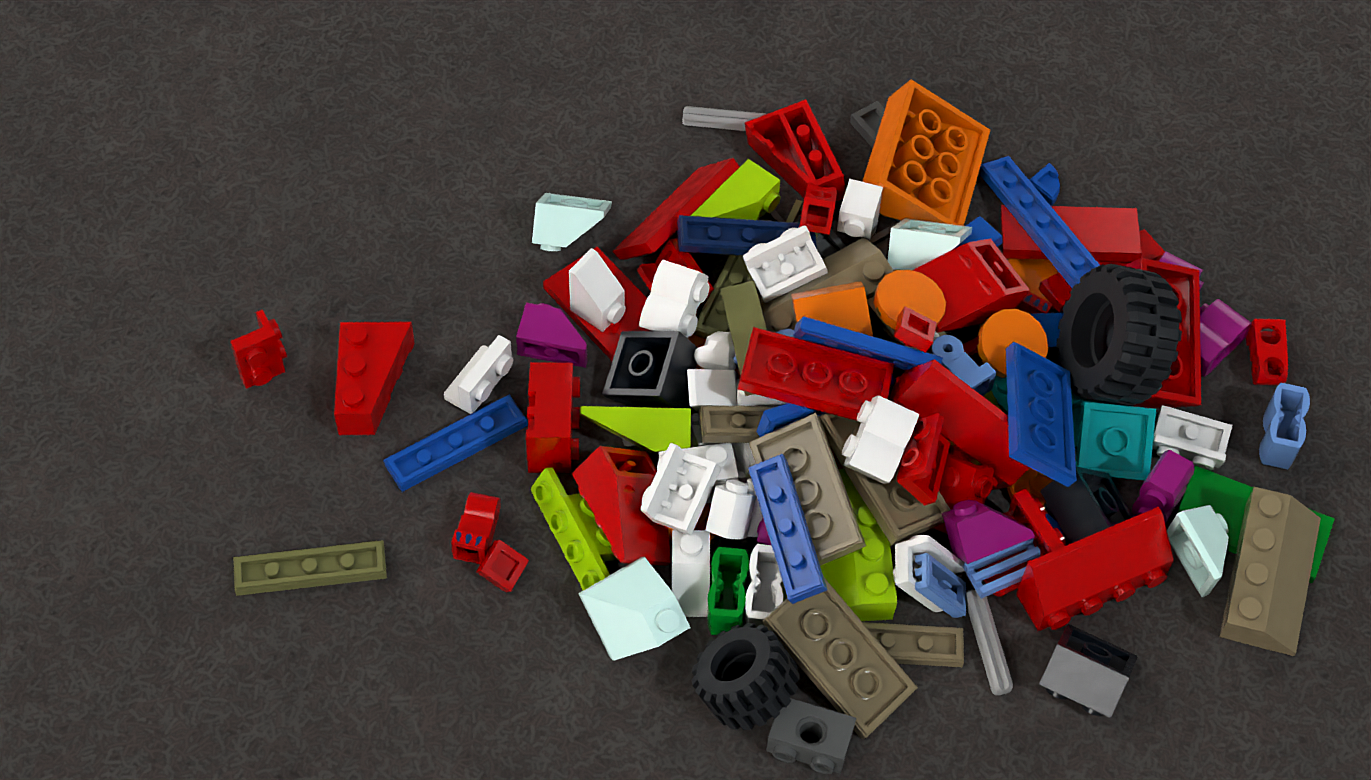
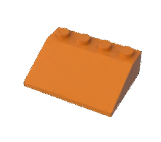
M912 79L909 80L888 98L862 181L883 187L879 213L901 221L908 218L964 226L990 129Z

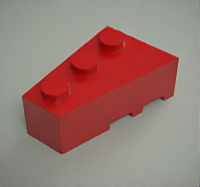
M806 99L744 123L748 145L803 198L805 197L809 182L819 187H836V201L844 198L846 192L844 175Z
M340 322L334 408L339 435H375L391 399L392 390L397 379L400 378L403 372V365L415 344L412 322Z
M530 362L529 407H527L528 430H526L528 473H542L545 468L551 467L555 473H572V460H579V438H572L573 429L580 428V407H573V398H580V377L573 376V363Z

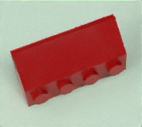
M1139 258L1124 265L1126 267L1155 272L1164 278L1173 288L1172 291L1178 298L1179 304L1177 309L1181 311L1182 322L1179 323V330L1182 331L1181 341H1178L1176 350L1179 353L1176 361L1172 362L1170 367L1172 372L1169 378L1162 381L1163 387L1157 393L1151 395V398L1133 407L1161 408L1164 405L1173 408L1201 405L1199 270L1146 258Z
M935 359L905 370L888 396V400L918 413V419L940 413L944 417L941 435L950 442L948 453L976 465H990L994 467L992 490L1011 487L1030 468L1009 457L1008 415Z
M1156 507L1029 561L1016 595L1037 630L1040 631L1047 627H1050L1052 630L1059 629L1071 620V617L1077 614L1091 615L1101 609L1104 605L1103 603L1115 599L1116 602H1120L1132 596L1137 588L1147 585L1148 588H1153L1164 582L1168 577L1167 573L1174 559L1162 511L1159 507Z

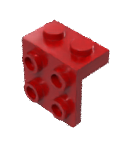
M1026 488L1013 494L1009 511L1003 514L1033 530L1035 536L1033 544L1040 549V556L1066 546L1064 536L1058 528L1051 526L1046 518L1045 509L1037 498L1033 499ZM1024 549V550H1022V551H1020V552H1017V553H1015V554H1013V555H1010V556H1008V557H1006V558H1003V559H1001V560H999V561H997V562H994V563H992V564H990V565H987V566H985V567H983V568H980V569H978V572L981 571V570H983V569H986V568H988V567H990V566H993V565H995V564H997V563H1000V562H1002V561H1004V560H1006V559H1009V558H1011V557H1013V556H1016V555H1018V554H1020V553H1023V552H1025L1026 550ZM1031 560L989 577L984 581L987 584L1022 569ZM1020 582L993 594L995 596H1003L1019 588Z

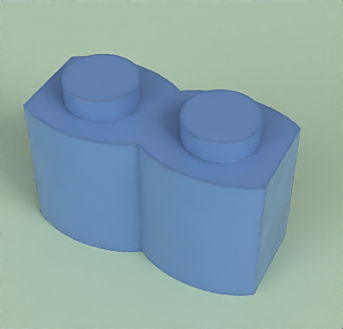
M1280 383L1277 386L1263 416L1265 434L1259 447L1262 464L1288 470L1295 460L1306 438L1304 417L1310 405L1309 393L1306 388L1286 383Z

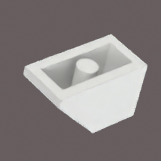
M849 179L839 211L837 231L852 237L871 239L877 228L883 187Z
M591 248L569 270L570 310L603 332L611 323H617L624 315L626 309L625 290L598 252Z
M687 370L689 405L699 413L700 406H737V388L740 379L735 370Z
M672 530L671 591L674 593L685 617H707L708 593L710 590V532L693 530L692 535Z

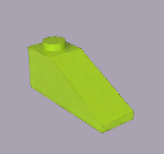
M748 159L691 216L759 220L766 212L771 213L779 204L781 199L779 195L780 179Z
M580 407L579 416L649 453L659 454L661 451H667L670 443L678 445L681 449L691 447V408Z

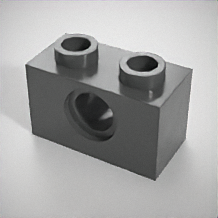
M790 698L791 702L787 708L783 707L779 711L781 714L773 720L766 751L772 753L776 759L783 762L793 763L797 760L810 764L813 770L822 774H832L833 772L841 774L856 718ZM813 734L819 741L807 743L800 736Z

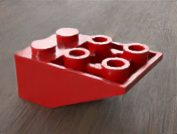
M991 238L965 243L912 270L923 273L932 279L943 292L946 301L945 314L936 326V333L981 324L991 315L1003 309H1016L1030 291Z
M599 446L572 475L579 486L580 495L587 501L595 515L596 524L603 530L610 542L612 553L621 563L630 564L641 557H645L651 565H669L671 563L668 527L653 522L641 511L643 494L651 486L657 473V469L646 451Z

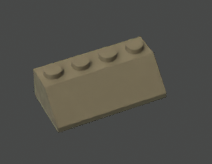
M861 238L822 259L827 268V274L767 303H764L759 293L758 297L767 331L777 332L782 329H795L796 318L791 294L861 281L865 286L868 301L874 297L875 290L884 276L893 272L892 267L880 249L866 238Z
M1253 487L1245 505L1219 636L1295 656L1321 520L1319 516L1293 496Z

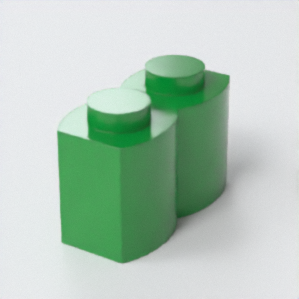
M718 547L713 555L707 610L708 628L711 635H717L724 630L728 632L733 626L739 624L741 627H744L745 597L749 577V558L745 549Z

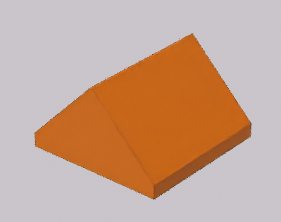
M861 281L791 294L796 323L804 316L873 337L865 286Z

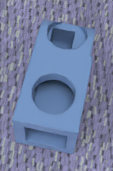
M943 335L934 340L931 354L943 357L941 365L982 396L993 389L996 371L988 362L979 367L964 352L961 341L954 336Z

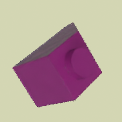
M526 302L516 335L517 355L557 363H573V366L586 368L587 344L562 310L544 303L532 304Z
M976 500L958 502L953 506L952 510L942 513L952 553L966 564L1035 537L1033 530Z

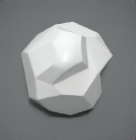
M717 331L707 336L704 346L695 350V361L704 369L735 370L737 367L733 360V357L736 355L730 332Z

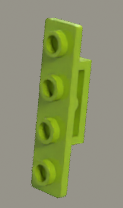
M552 467L545 468L532 485L531 492L557 539L566 560L577 577L582 590H585L610 576L603 562L619 559L612 553L611 544L603 530L596 524L595 515L587 501L580 494L567 495Z

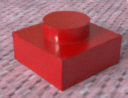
M904 306L897 317L893 337L899 339L908 347L917 348L926 353L933 343L937 322Z
M495 540L476 573L502 591L511 592L529 560L503 541Z

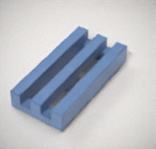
M1033 538L972 563L966 564L964 562L963 569L981 599L1021 582L1026 567L985 585L981 581L998 573L1005 572L1028 560L1041 557V551L1038 546H1034ZM1024 549L1026 550L1025 552L1020 553V554H1018V555H1016V556H1013V557H1011V558H1009V559H1006V560H1004V561H1002V562H1000V563H997V564H995V565H993V566H990V567H988V568H986V569H983V570H981V571H979V572H975L976 570H978V569H980V568H983V567H985V566H987V565H990V564H992V563H994V562H997V561H999V560H1001V559H1003V558H1006V557H1008V556H1010V555H1013V554H1015V553H1017V552H1020V551H1022V550H1024Z
M928 553L915 555V563L921 566V568L915 569V576L921 580L915 583V590L951 617L966 616V582Z

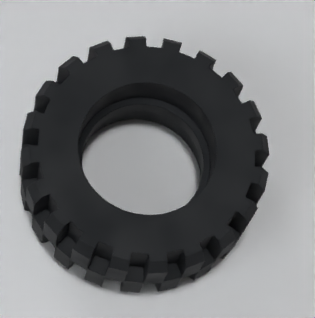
M1102 264L1085 273L1080 278V283L1074 285L1070 291L1071 297L1068 301H1065L1062 309L1064 314L1063 318L1059 320L1058 329H1060L1059 338H1057L1056 348L1059 349L1058 365L1070 371L1071 390L1076 395L1089 400L1134 406L1151 398V395L1157 393L1163 387L1162 381L1169 378L1172 372L1170 367L1172 362L1176 361L1179 353L1176 350L1178 341H1181L1182 331L1179 330V323L1182 322L1181 311L1177 309L1179 301L1176 294L1172 291L1173 288L1159 274L1116 264Z

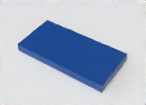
M1013 342L1006 348L1009 457L1069 487L1077 481L1070 371Z

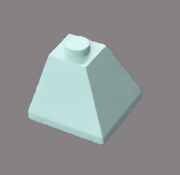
M545 193L536 202L532 243L541 244L540 249L561 251V247L566 248L602 220L611 209L612 201Z
M905 218L891 228L887 261L893 270H914L954 249L971 235L972 227Z
M1210 505L1183 510L1177 513L1167 530L1169 542L1201 597L1209 595L1222 577L1229 540L1227 535L1229 529L1226 521L1221 514H1215Z
M645 557L637 559L578 593L613 661L659 647L691 628L674 593Z

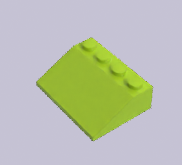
M844 468L839 469L866 546L821 565L823 576L861 621L892 620L897 606V595L893 577L890 542ZM783 587L782 592L784 601L787 598V594L785 588Z

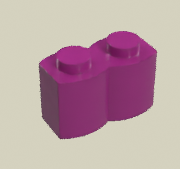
M1220 299L1215 300L1210 305L1205 303L1200 307L1201 375L1204 377L1211 373L1226 356L1242 343L1252 325L1249 320Z
M1172 450L1165 451L1142 484L1140 495L1132 507L1133 515L1137 516L1159 507L1166 523L1184 495L1186 485L1194 474L1193 462Z

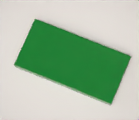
M1195 465L1194 474L1187 484L1177 513L1183 510L1210 505L1215 514H1221L1226 521L1229 529L1227 533L1229 537L1227 551L1236 554L1245 505L1253 487ZM1314 510L1311 511L1319 516L1321 520L1309 583H1313L1316 578L1335 519Z

